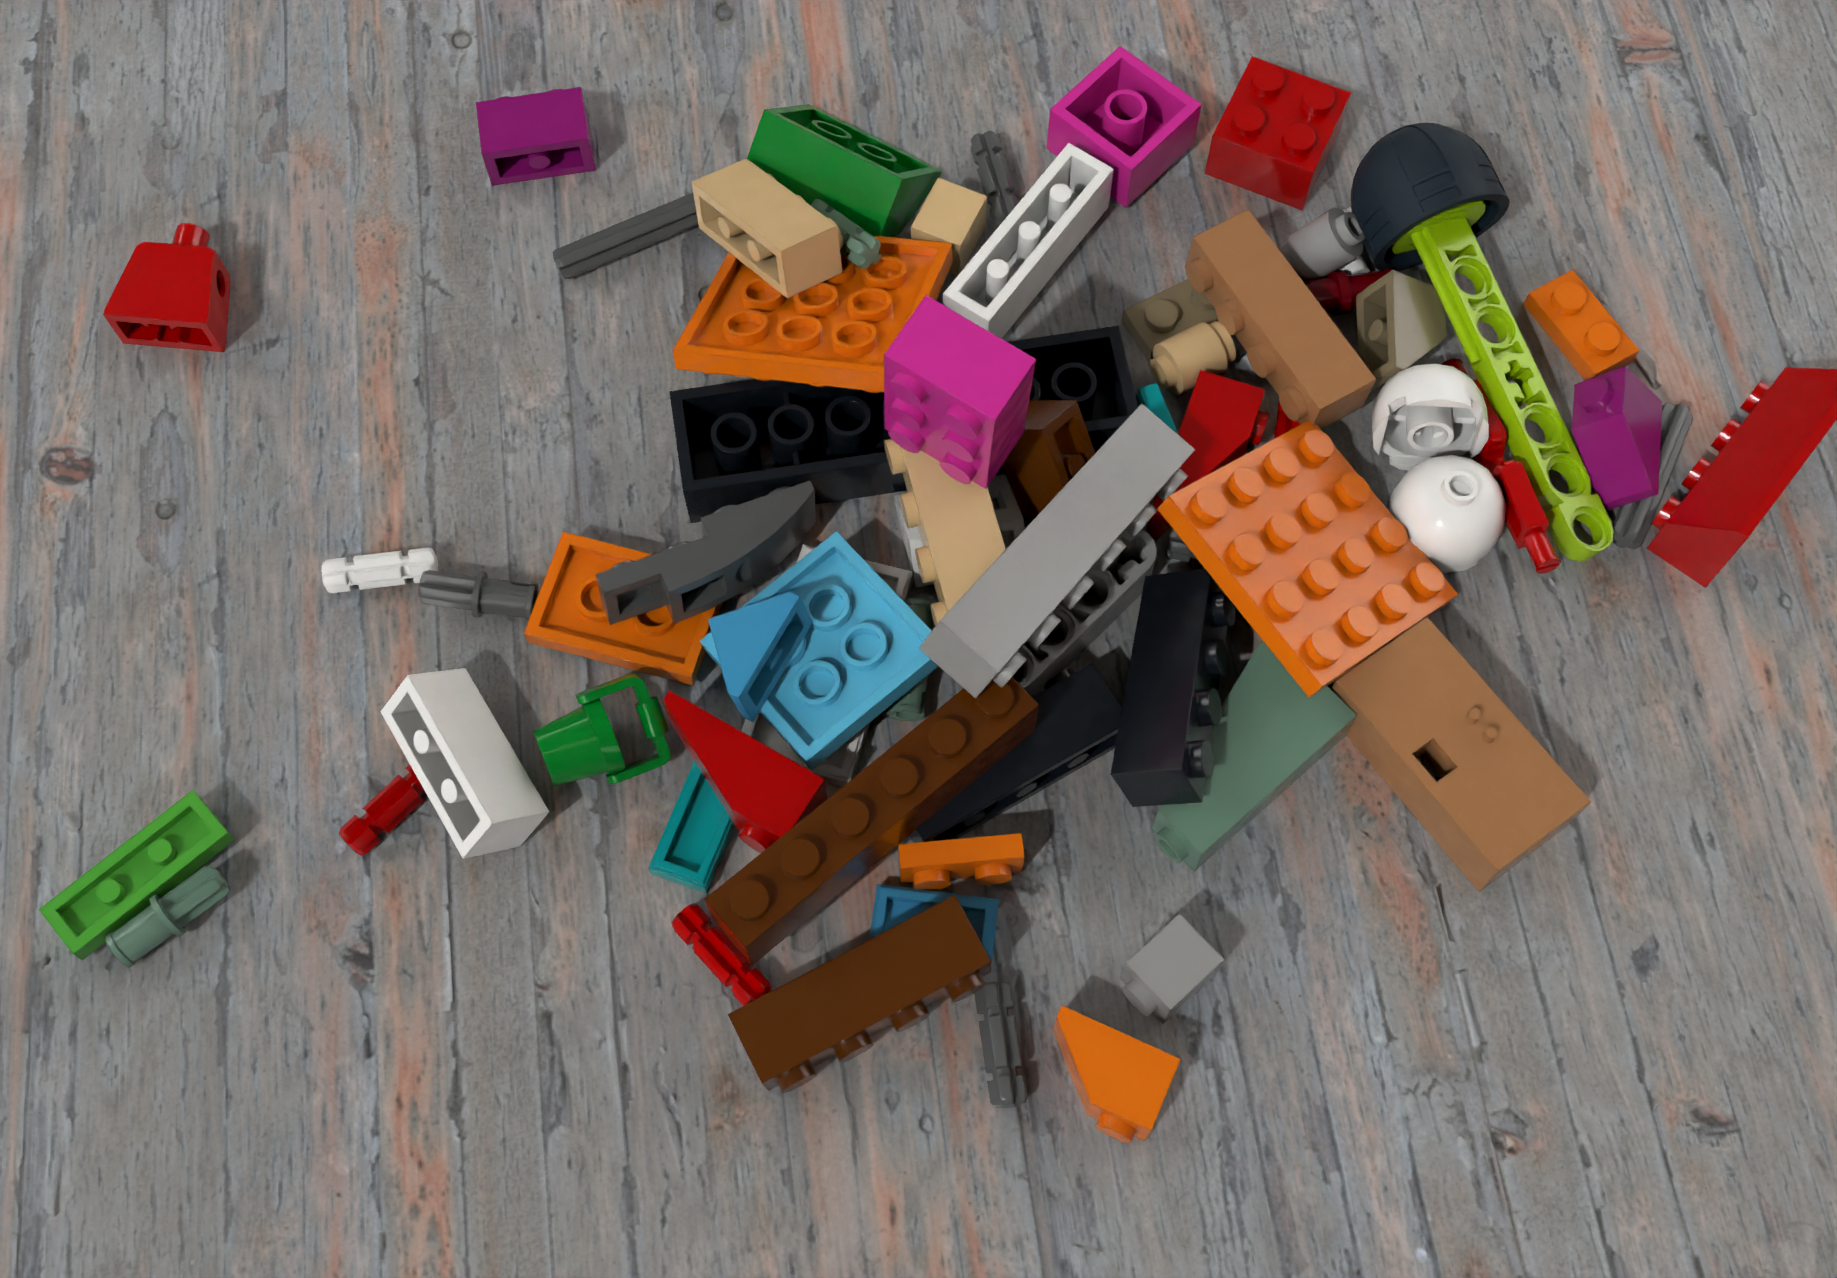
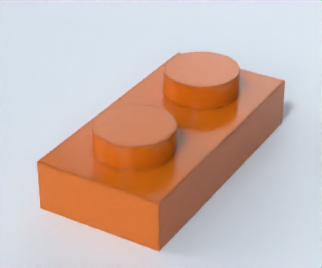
M1574 270L1529 292L1523 304L1584 380L1630 364L1640 351Z
M1022 833L898 844L901 884L914 883V888L917 890L943 889L951 885L952 879L974 877L975 882L981 885L1005 883L1012 879V874L1022 873L1024 863Z

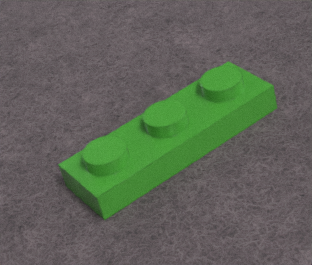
M192 790L38 910L72 954L84 960L106 942L105 937L109 933L115 932L151 905L149 898L155 894L163 897L231 844L235 838L203 799Z

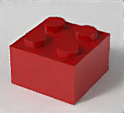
M1252 56L1212 135L1205 174L1303 211L1340 132L1351 92Z

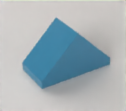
M790 591L708 619L727 692L742 717L751 722H754L813 623L801 597Z

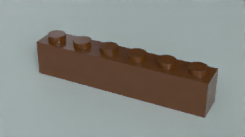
M1013 677L1002 688L992 680L977 698H974L963 688L705 898L712 919L753 966L925 821L1036 730L1039 704Z

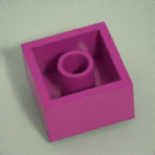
M1119 46L1050 109L1046 149L1058 156L1065 146L1070 143L1113 168L1110 197L1127 208L1194 144L1202 104L1122 46Z

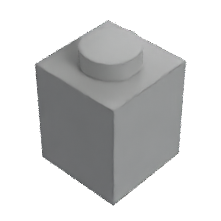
M1179 913L1125 963L1120 979L1126 984L1122 991L1129 1002L1141 1014L1149 1017L1153 1013L1164 1024L1217 974L1224 958Z

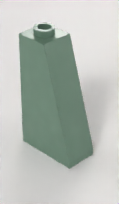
M1261 640L1221 706L1220 723L1213 725L1211 746L1214 754V770L1212 776L1207 777L1205 780L1202 803L1161 805L1152 829L1157 833L1155 835L1156 843L1172 861L1176 863L1184 861L1195 872L1347 735L1357 714L1328 686L1309 698L1264 641Z

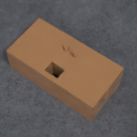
M1428 617L1335 681L1331 689L1357 714L1346 736L1478 892L1482 891L1569 826L1591 803L1587 796Z

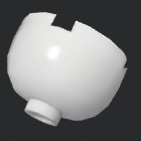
M1423 364L1399 371L1386 381L1373 403V448L1378 455L1380 450L1389 455L1390 465L1407 471L1420 462L1433 457L1462 456L1470 451L1471 459L1480 453L1489 437L1487 407L1483 394L1467 374L1452 366Z
M1448 455L1428 458L1411 467L1393 490L1387 509L1404 526L1409 540L1423 551L1442 573L1468 570L1475 566L1481 558L1490 553L1502 534L1507 505L1501 486L1487 468L1472 459Z

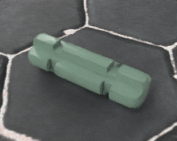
M815 199L810 206L825 217L831 218L839 227L843 238V246L840 249L841 255L847 257L852 263L862 269H867L872 262L877 264L882 257L879 253L881 243L878 239L864 231L860 226L823 200Z

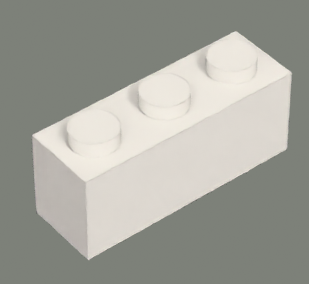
M466 668L406 676L381 710V714L460 855L465 859L520 847L546 817L549 810Z

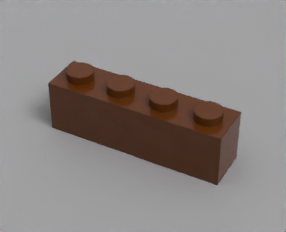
M953 895L729 1013L728 1016L764 1087L770 1091L779 1086L782 1093H786L815 1078L817 1074L813 1067L836 1055L839 1062L842 1063L867 1051L874 1045L870 1037L893 1025L896 1032H901L920 1023L930 1015L927 1006L948 995L952 1002H957L976 993L986 985L983 976L991 973V960L956 895Z

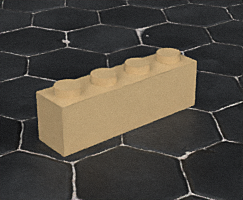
M892 439L884 440L890 470L893 475L903 474L907 488L906 493L899 494L905 523L908 529L918 527L923 547L915 549L923 583L933 581L939 602L931 604L932 617L936 626L1006 548L988 487L985 489L973 481L970 484L961 483L945 473L940 467L938 460L923 451L911 453L901 448Z

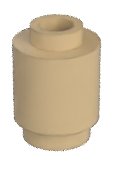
M1217 321L1210 324L1200 322L1156 344L1153 347V359L1149 362L1150 371L1154 380L1162 389L1168 388L1174 394L1180 395L1194 388L1200 370L1216 375L1225 372L1228 364L1236 358V349L1229 332L1221 323Z

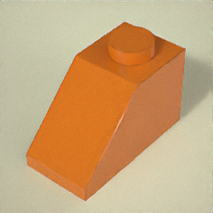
M1061 1005L1053 1032L1086 1115L1097 1119L1096 1129L1111 1138L1125 1143H1131L1133 1137L1145 1141L1153 1128L1181 1059Z

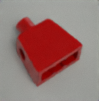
M181 223L176 228L172 244L144 241L136 246L103 313L123 344L213 352L225 351L231 281L229 273L217 252L207 247L210 235L204 228L191 223Z

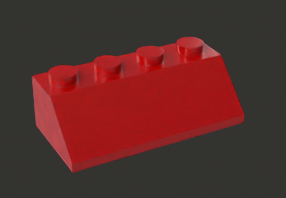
M1785 367L1771 386L1761 380L1740 407V409L1749 414L1742 424L1731 418L1712 443L1711 447L1720 452L1713 462L1702 456L1681 483L1682 486L1690 490L1688 495L1682 502L1671 496L1651 522L1660 531L1647 549L1706 588L1749 538L1837 420V369Z

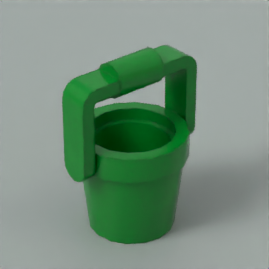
M632 673L578 693L576 698L578 703L582 705L581 707L533 731L554 786L603 773H608L606 778L609 784H616L665 765L671 755L664 736L669 731V727L658 697H650L642 678ZM632 686L638 701L635 704L646 737L652 739L657 754L625 766L617 739L600 698Z

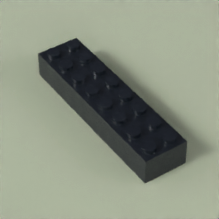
M1119 325L1008 342L1036 359L1029 401L1077 400L1095 453L1138 408ZM757 379L669 391L683 494L690 523L701 522V517L713 514L721 507L739 505L766 496L777 488L784 486L792 487L807 481H811L815 489V504L907 491L903 474H892L885 451L884 440L891 438L888 434L889 431L885 429L884 392L869 393L857 389L831 386L816 387L804 383L777 380L762 381ZM1003 465L996 475H1006Z

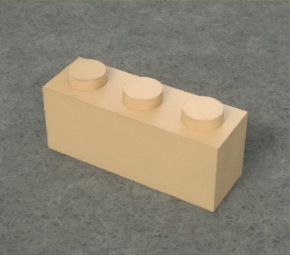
M747 158L692 181L699 229L786 298L843 273L840 254L843 238L837 224Z

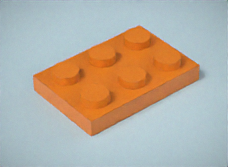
M562 532L525 628L524 636L527 642L694 686L706 652L700 640L711 632L708 619L718 616L722 603L675 624L667 607L663 606L610 625L602 607L596 574L610 570L620 562L636 561L653 554Z

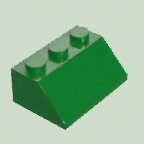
M810 104L764 109L747 156L749 161L764 172L771 174L779 183L794 194L801 196L809 205L815 199H821L872 236L883 237L900 234L929 194L942 170Z

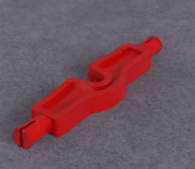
M1451 358L1441 364L1455 367L1467 374L1460 358ZM1478 379L1473 380L1483 394L1486 403L1489 437L1480 453L1474 456L1472 460L1487 468L1501 486L1507 505L1505 523L1518 549L1526 547L1537 573L1551 572L1560 565L1561 561L1546 535L1549 526L1548 519L1536 497L1522 462H1515L1514 460L1504 461L1507 438L1506 430L1490 404Z

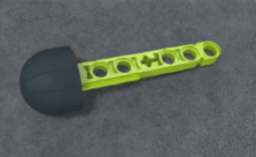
M1436 123L1411 124L1388 133L1377 141L1361 160L1351 188V210L1356 216L1359 227L1365 237L1363 243L1375 268L1380 271L1386 268L1401 271L1424 264L1472 369L1506 430V441L1515 460L1522 462L1541 507L1546 511L1545 515L1549 522L1548 530L1555 545L1568 559L1577 562L1587 561L1610 546L1614 534L1611 520L1598 493L1591 495L1590 476L1476 240L1477 237L1491 228L1505 214L1509 207V198L1485 151L1466 134ZM1455 274H1462L1470 279L1474 285L1475 294L1471 295L1461 290L1456 283ZM1478 322L1487 323L1495 330L1498 336V343L1489 342L1481 335L1478 329ZM1523 404H1527L1523 409H1519ZM1525 420H1531L1541 427L1545 436L1544 443L1537 442L1529 436L1525 428ZM1549 470L1557 471L1564 476L1569 487L1568 494L1559 492L1554 488L1549 479ZM1574 520L1584 523L1589 528L1593 537L1592 545L1585 544L1578 539L1573 529Z

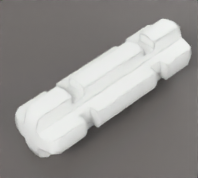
M429 547L410 549L406 556H402L401 551L354 556L353 562L348 563L346 557L327 559L322 563V581L330 593L351 591L352 585H358L359 590L405 585L409 578H413L414 583H420V578L424 571H438V560L433 549Z

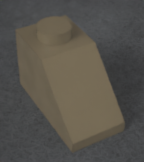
M1391 270L1356 295L1358 355L1376 378L1371 391L1384 384L1399 371L1410 367L1447 338L1445 309L1433 285Z

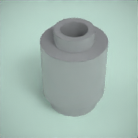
M1334 207L1292 233L1288 237L1287 244L1282 246L1281 253L1302 281L1322 279L1360 256L1363 252V240L1365 237L1353 213L1344 212Z

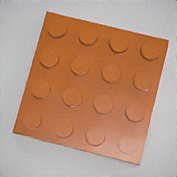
M874 236L881 243L879 253L882 257L877 264L872 262L867 269H862L852 263L847 257L841 255L843 273L789 298L778 292L729 252L672 350L675 368L709 375L724 374L750 377L762 381L777 380L804 383L816 387L831 386L857 389L869 393L884 392V354L925 295L937 300L953 263L952 243Z
M1309 420L1169 495L1157 508L1309 698L1365 661L1424 618L1430 617L1446 606L1458 595L1444 578L1441 570L1429 560L1423 551L1409 540L1404 526L1394 518L1370 489L1365 479L1354 470L1334 446L1330 437L1318 425L1313 426Z

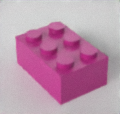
M925 295L884 354L885 429L889 431L890 438L906 451L919 453L921 450L938 460L943 471L953 479L964 484H970L973 481L987 489L1024 433L1036 359Z

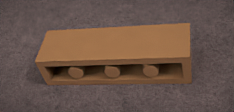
M1249 209L1193 237L1185 264L1186 275L1190 284L1197 292L1204 293L1216 309L1219 323L1227 329L1230 335H1235L1247 351L1248 361L1254 372L1261 378L1266 377L1277 392L1280 405L1289 419L1298 421L1300 424L1309 420L1313 426L1318 425L1322 429L1364 406L1376 378Z

